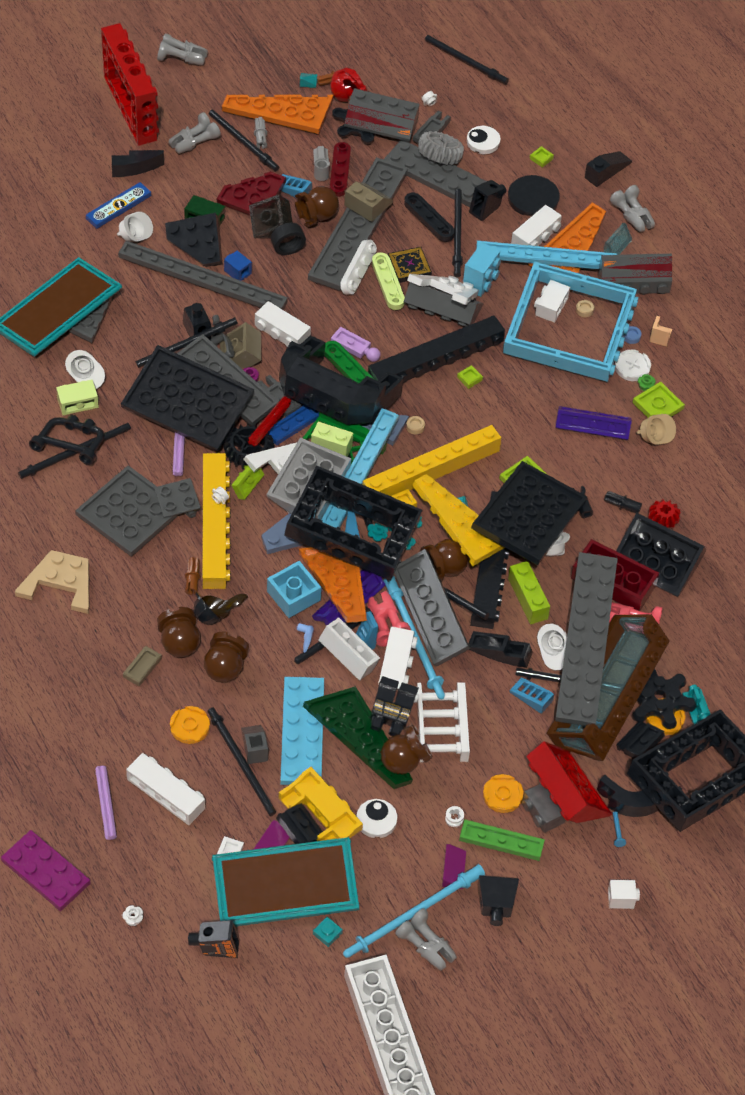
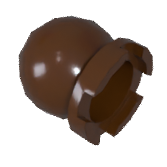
M325 186L315 187L308 194L301 192L295 195L297 198V202H294L296 212L300 219L303 218L306 223L304 225L306 227L315 225L317 220L324 221L330 219L336 214L339 207L336 193Z
M444 539L435 546L429 544L420 549V552L424 549L428 551L441 581L444 579V576H456L463 572L468 564V555L462 553L460 544L453 541V539Z
M179 607V610L172 612L168 609L157 618V627L162 633L161 643L165 651L174 657H187L193 654L200 644V633L196 627L197 620L192 609Z
M226 631L214 633L210 641L211 648L204 656V669L207 675L212 680L221 683H227L237 678L242 670L243 660L247 657L249 644L246 640L238 635L237 638L228 636Z
M413 724L404 728L405 735L397 734L390 737L384 743L380 752L383 765L394 774L404 775L410 773L418 766L420 759L427 763L433 757L426 743L422 745L418 739V736L421 734Z

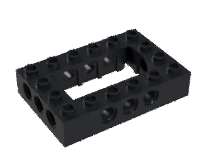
M316 465L287 522L284 536L391 581L419 523L422 509ZM323 500L393 528L390 538L386 540L383 553H381V547L377 543H370L359 538L356 534H349L340 530L341 528L339 527L335 528L323 523V520L315 518Z
M720 709L633 759L627 775L681 832L745 794V735ZM714 746L732 765L734 770L729 773L725 772L721 778L714 782L710 781L706 787L699 791L695 790L690 798H688L682 791V788L678 787L668 776V772Z

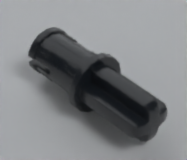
M608 491L604 498L606 502L619 506L621 510L624 508L631 512L639 513L642 507V503L627 498V495L621 496L611 491Z

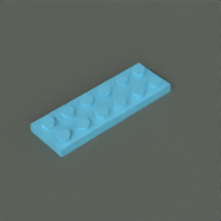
M284 677L280 785H290L309 767H312L322 778L323 725L303 707L304 701L324 696V678Z

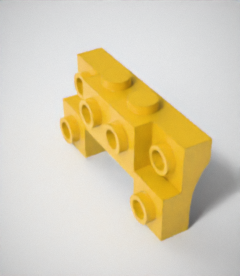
M312 767L305 770L294 782L279 792V800L287 809L300 803L305 804L323 824L326 830L317 836V841L351 838L363 828V823L350 810L348 803L345 800H341L337 796L336 790L331 785L328 786Z

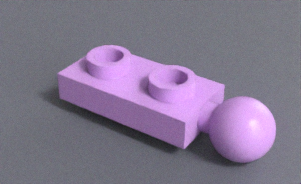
M342 327L331 337V341L339 342L349 353L360 359L364 354L371 362H376L380 359V351L374 347L370 348L371 342Z

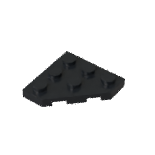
M216 213L165 223L166 238L171 244L180 248L184 253L205 267L222 264L218 215Z

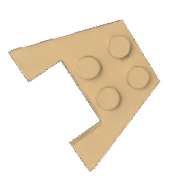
M51 550L15 590L16 597L33 600L39 584L74 592L76 594L71 604V610L88 614V559Z

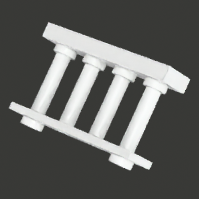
M417 683L419 689L414 703H417L418 731L421 734L419 735L422 745L425 744L424 735H455V737H459V742H456V744L427 745L431 752H456V754H460V762H468L470 748L465 683H457V688L453 692H444V699H439L435 692L422 693V685ZM453 700V702H456L457 707H454V709L423 710L422 701ZM454 717V719L458 720V725H455V727H424L423 718Z

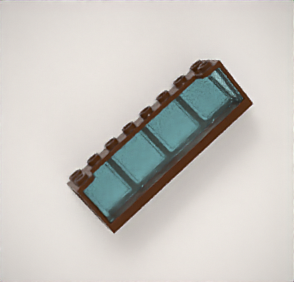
M652 614L613 616L608 628L596 724L589 723L583 726L558 722L554 719L546 734L555 746L598 761H604L670 642Z

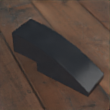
M129 150V155H112V177L138 175L163 166L164 150Z
M473 631L468 643L470 646L469 650L501 663L527 668L533 653L530 643L511 641L508 635Z

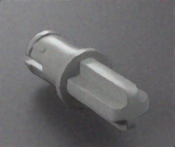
M262 117L255 119L254 135L256 136V146L259 149L260 144L262 149L267 147V130L265 129V120Z

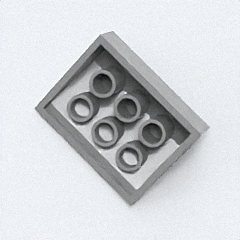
M300 438L266 496L292 514L316 465L345 477L351 466V458ZM323 500L315 518L322 520L331 502Z

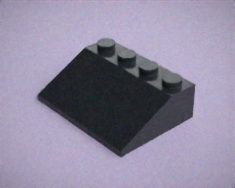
M636 513L616 551L659 572L656 587L679 597L701 562L706 548L704 545Z

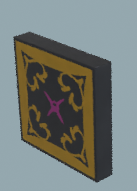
M422 247L388 253L399 283L406 282L409 274L432 276V271Z

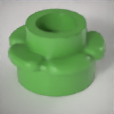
M648 374L642 375V377L638 378L639 388L643 391L651 388L656 383L655 378Z

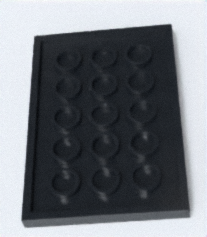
M157 345L121 402V407L219 452L253 396L254 389Z
M522 461L475 519L471 528L534 564L539 565L584 505L587 496Z

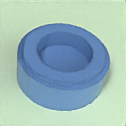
M629 326L628 333L623 334V337H625V342L636 344L640 341L642 333L639 328Z

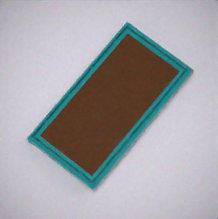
M78 257L1 316L0 334L35 357L118 292L122 285Z
M350 838L212 855L220 921L233 920L236 927L359 910Z

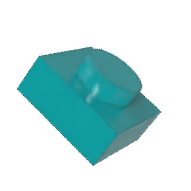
M328 917L313 930V935L327 947L343 933V929Z

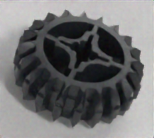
M247 423L246 427L240 424L239 429L234 427L224 442L226 458H229L230 463H234L235 467L241 465L243 470L248 465L243 460L246 455L274 448L272 435H269L268 432L257 446H253L248 441L251 434L257 428L256 424L249 426Z

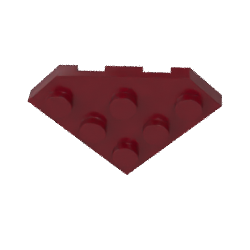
M270 171L264 173V176L250 177L241 180V183L235 185H225L216 198L217 203L264 221L286 183V177Z

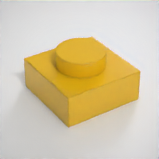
M409 489L392 495L393 498L417 507V501Z

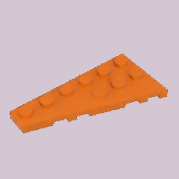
M227 95L222 105V111L253 119L262 117L266 122L319 134L332 104L333 95H327V97H318V95H312V97H302L301 95H274V97H265V95H259V97Z
M592 202L544 247L589 251L604 220L606 211ZM549 265L579 273L581 270L579 267Z
M312 547L299 548V555L347 623L367 621L360 568Z

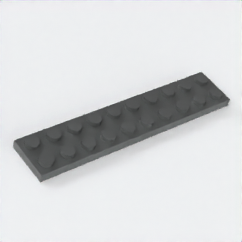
M376 157L362 183L368 184L393 199L407 175L408 168ZM347 207L311 268L308 280L340 291L341 280L363 240H370L387 208L371 222Z
M579 552L555 721L583 726L589 723L596 724L617 558Z

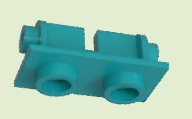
M694 684L689 687V692H683L682 694L683 696L693 698L696 702V709L689 712L693 724H696L711 714L702 690Z

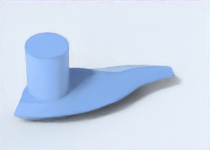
M299 623L297 631L305 633L303 651L305 653L313 637L314 627Z

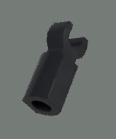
M581 486L580 492L585 495L586 489L584 486ZM588 497L579 510L582 518H588L593 515Z

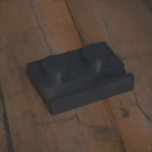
M638 722L617 743V750H622L624 754L635 759L654 748L665 737L664 731L649 723Z
M302 803L285 810L282 814L279 813L276 817L294 844L317 841V836L323 832Z

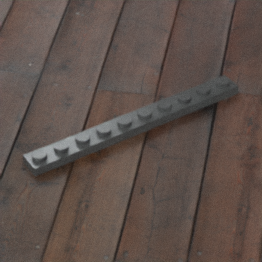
M125 241L118 252L119 258L260 308L269 301L283 310L288 302V297L129 241Z

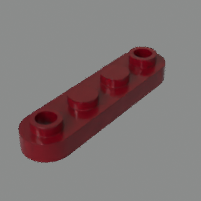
M345 142L335 144L333 150L330 189L336 193L337 197L345 195L348 184L351 147Z

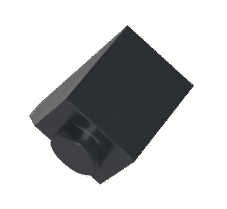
M621 151L599 155L587 163L584 178L595 187H598L630 165L632 160Z

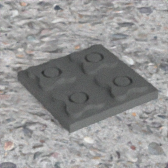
M129 465L75 510L76 516L131 557L178 515L167 518L163 517L154 487L157 486Z

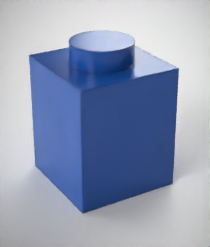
M237 250L224 259V271L232 278L242 281L252 274V262Z

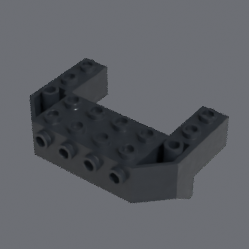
M310 335L301 344L293 341L289 343L281 358L279 381L284 395L346 425L373 423L382 408L388 409L401 396L403 378L387 371L378 381L366 376L358 383L319 365L324 360L326 342Z

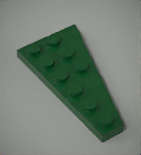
M356 686L304 701L303 707L393 789L412 783L413 778L410 773L404 775L394 774L383 765L380 752L388 738L382 729L381 731L370 729L371 719L369 718L371 710Z

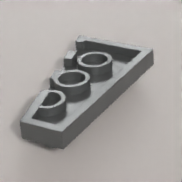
M113 295L70 328L68 332L92 343Z

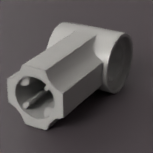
M318 146L316 149H313L314 178L318 181H325L329 178L330 169L328 149L324 148V146Z

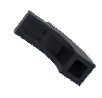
M606 775L599 780L597 790L604 798L610 800L608 808L612 811L630 817H643L659 810L643 791L632 792L625 790Z

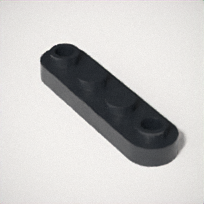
M414 192L408 193L405 196V207L439 240L448 242L454 238L455 230L453 226L422 196Z

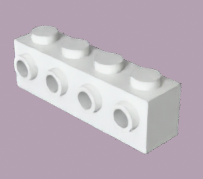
M142 753L126 769L128 781L187 825H190L205 810L204 796L199 791L192 790L184 780H179L173 776V773L168 768L161 767L153 757H148Z

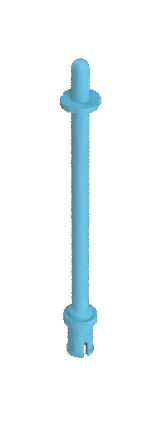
M394 576L389 582L387 579H384L386 588L393 601H395L403 621L409 624L411 631L415 632V637H418L416 650L429 677L427 687L434 689L439 699H444L445 693L442 689L444 679L442 676H437L402 600L404 594Z
M477 864L469 871L458 874L457 881L364 939L361 936H357V943L343 952L344 957L349 958L360 950L364 953L369 952L368 945L399 927L405 921L413 918L419 910L431 907L461 887L466 889L471 887V883L478 880L479 875L485 876L484 869L481 865Z

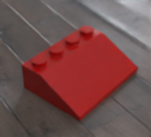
M543 741L526 756L530 762L528 764L529 767L539 775V782L545 789L549 790L551 800L556 805H559L562 810L560 813L565 820L581 823L612 815V812L570 751Z

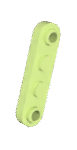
M385 253L374 254L372 266L387 306L393 310H399L404 306L405 302L403 301L405 297L391 260Z

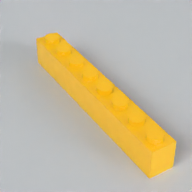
M490 425L365 479L362 485L391 497L407 489L410 491L414 489V480L425 474L435 480L499 452L501 436L493 425Z
M203 453V589H226V581H230V570H226V565H230V554H226V549H230V538H226V534H230V522H226V518H230V507H226V503H230V491H226V487H230V476H226V472H230L229 461H226V453ZM218 487H222L227 492L229 499L226 500L225 504H217L213 500V489L216 490Z

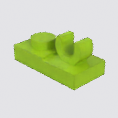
M246 465L244 467L245 470L239 472V476L231 485L238 499L245 500L264 476L261 468L253 472Z

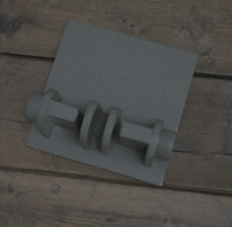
M191 478L154 487L164 518L182 513L192 518L195 517L197 509H201Z

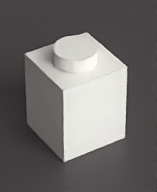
M610 880L608 887L609 908L634 909L636 901L640 899L639 888H636L635 880Z

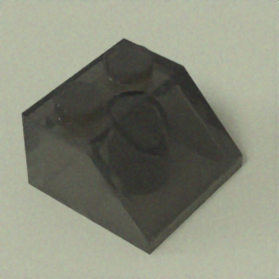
M281 195L249 205L254 238H271V234L277 227L285 223H293L290 201Z

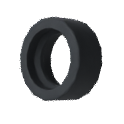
M285 223L273 231L271 241L278 254L291 255L303 248L306 243V237L300 225L297 223ZM295 236L292 240L281 243L285 238Z

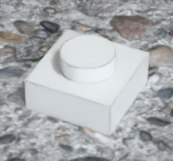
M224 836L217 854L242 851L244 842Z

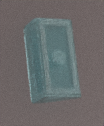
M622 223L605 242V253L620 255L632 241L626 223Z

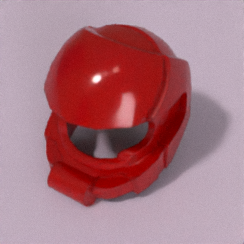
M344 68L334 72L330 86L333 97L338 101L348 102L354 88L367 91L366 86L354 69Z

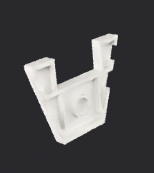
M409 274L407 280L419 286L430 285L452 294V300L467 305L468 302L476 298L479 292L478 289L473 287V284L468 282L461 283L458 281V278L453 276L438 277Z
M297 443L248 454L243 460L253 472L269 463L276 473L279 474Z

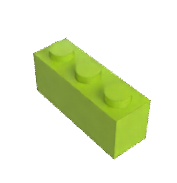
M526 561L510 566L508 580L530 625L548 620L550 604L529 562Z

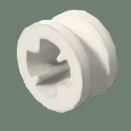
M457 806L448 808L445 816L446 823L451 827L460 826L464 820L463 810ZM451 814H452L453 816H454V814H457V815H458V819H457V818L452 819V818H451Z

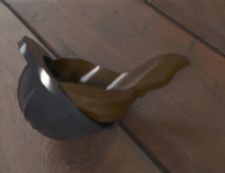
M196 592L197 600L194 603V614L204 624L220 622L221 618L228 616L231 609L241 605L248 598V595L241 593L229 600H223L211 595L203 597Z

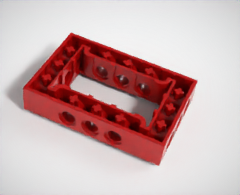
M121 23L101 28L104 79L137 145L157 141V133H159L157 125L159 118L156 109H158L156 101L158 96L155 86H152L151 77L146 74L145 66L143 63H140L139 54L134 51L132 40L129 41L127 30L123 29Z

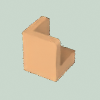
M657 316L652 327L650 342L667 347L672 329L659 326L660 316Z

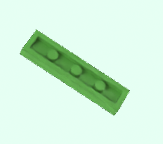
M464 820L459 841L540 861L545 839Z

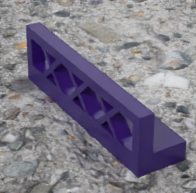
M559 406L555 428L629 439L632 418Z
M362 569L360 575L364 603L366 604L368 598L378 593L385 586V583L381 576ZM331 599L312 615L315 621H324L326 626L337 618H340L344 623L346 622Z

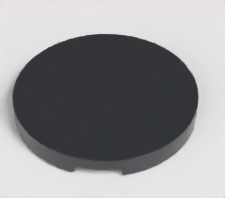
M527 175L516 179L510 185L508 191L510 206L521 215L533 216L545 205L555 210L560 199L557 186L549 179L537 175Z

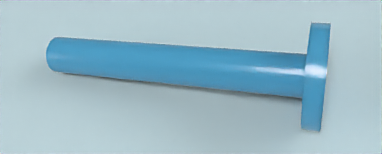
M613 812L617 836L614 845L616 847H623L626 845V840L621 835L618 812Z

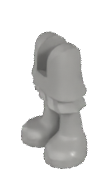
M165 33L159 47L157 60L164 61L167 55H173L185 60V63L203 65L208 50L193 44L191 41L189 43L186 40L184 43Z
M202 112L198 115V124L195 127L189 129L187 126L185 130L182 129L178 134L171 137L168 143L172 148H175L178 154L186 151H192L198 143L220 137L221 132L217 124L214 122L210 123L207 114Z
M637 185L630 186L625 193L621 190L614 192L610 197V202L624 212V218L638 232L645 231V226L647 229L655 227L650 211L647 208H643L637 200L640 192Z
M423 908L413 916L411 922L408 920L400 925L395 934L397 937L406 939L418 948L416 952L421 954V957L442 971L446 968V963L438 952L450 963L457 956L443 937H438L426 923L428 911ZM415 930L422 934L429 942H425Z

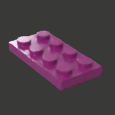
M32 830L26 833L1 856V861L60 912L90 885L89 878Z

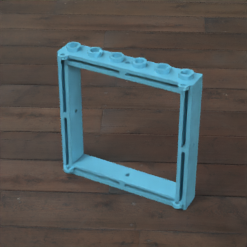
M534 262L507 333L503 353L608 382L610 375L613 376L616 365H613L614 361L618 362L620 356L618 349L619 347L623 348L625 337H623V334H627L630 324H628V320L632 321L634 310L632 309L638 303L637 289ZM550 280L569 286L570 290L623 304L603 362L517 339L538 281L548 284Z

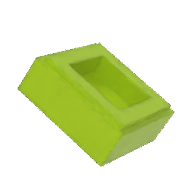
M542 146L530 154V160L542 168L554 159V154Z
M472 365L457 373V378L468 389L483 381V376Z

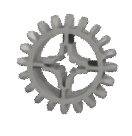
M424 132L418 142L419 152L429 160L439 162L440 164H457L463 156L464 146L453 136L443 134L442 132Z

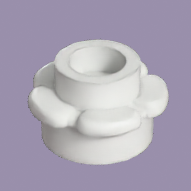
M433 91L424 94L422 97L423 105H434L437 102V94H434Z
M222 487L212 490V498L217 504H225L226 500L229 499V495Z
M131 905L126 908L122 917L128 925L136 926L143 919V910L140 907Z

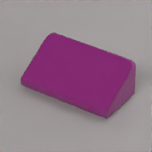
M273 820L254 849L285 846L290 837L280 823Z
M446 844L442 887H447L457 881L458 874L465 871L466 851L451 844Z

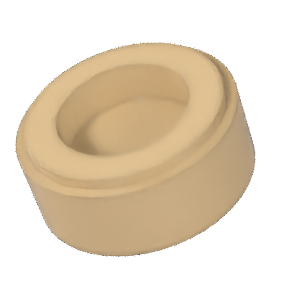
M588 300L579 301L576 306V313L584 318L592 316L594 312L593 303Z
M412 416L408 418L406 429L409 433L417 435L424 431L425 421L421 417Z

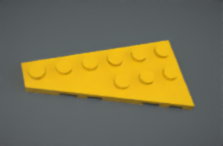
M425 474L414 480V489L423 501L430 504L432 513L439 516V522L453 541L460 544V550L464 555L467 554L469 556V562L472 566L505 548L471 528L472 523L479 515L437 483L432 477Z

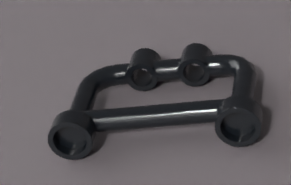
M70 414L68 418L57 417L49 420L39 435L31 438L29 446L37 452H40L45 444L79 452L80 461L86 465H91L96 458L95 452L105 435L101 428L95 426L96 424L92 419H86L82 423L79 422L76 415ZM55 425H64L69 430L76 428L85 434L95 433L97 437L90 447H85L47 437V435Z

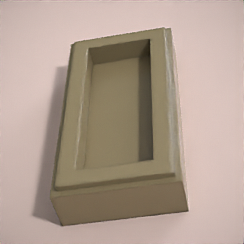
M145 646L124 671L123 678L140 686L160 662L162 655Z

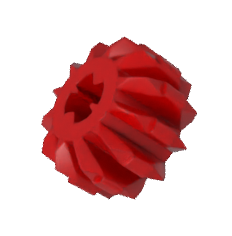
M662 499L660 502L655 501L651 505L648 518L667 528L673 529L680 521L681 512L677 508V503L671 504V499L668 502Z

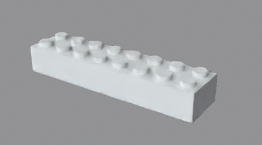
M387 955L345 965L344 977L384 1095H435Z

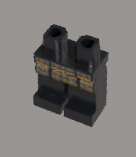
M382 676L369 718L371 719L370 729L381 731L383 724L390 726L388 733L390 736L400 735L406 727L419 687L402 682L395 702H393L399 681Z

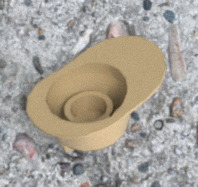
M668 414L652 415L641 423L640 430L637 433L641 434L645 442L655 445L669 443L676 434L675 421Z

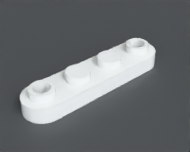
M363 240L341 280L343 294L350 295L356 292L372 261L373 255L377 251L376 244L372 240Z

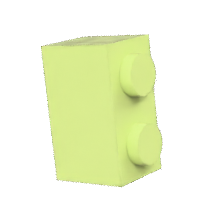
M93 380L56 387L57 400L62 415L99 408L98 395Z
M318 422L311 435V442L348 457L353 444V433Z

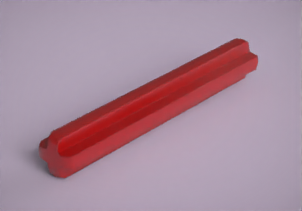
M286 396L281 398L251 434L248 441L249 444L253 446L258 445L291 405L290 398Z

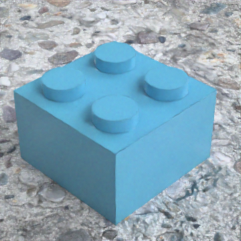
M481 242L465 264L463 282L473 284V287L479 290L478 296L480 297L485 291L488 292L492 281L496 280L499 276L500 250Z
M300 561L267 578V592L288 618L321 601V586Z

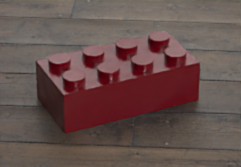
M591 539L582 553L617 558L612 600L634 607L635 610L640 611L657 585L659 572ZM578 559L573 565L571 579H573L574 581L576 577Z

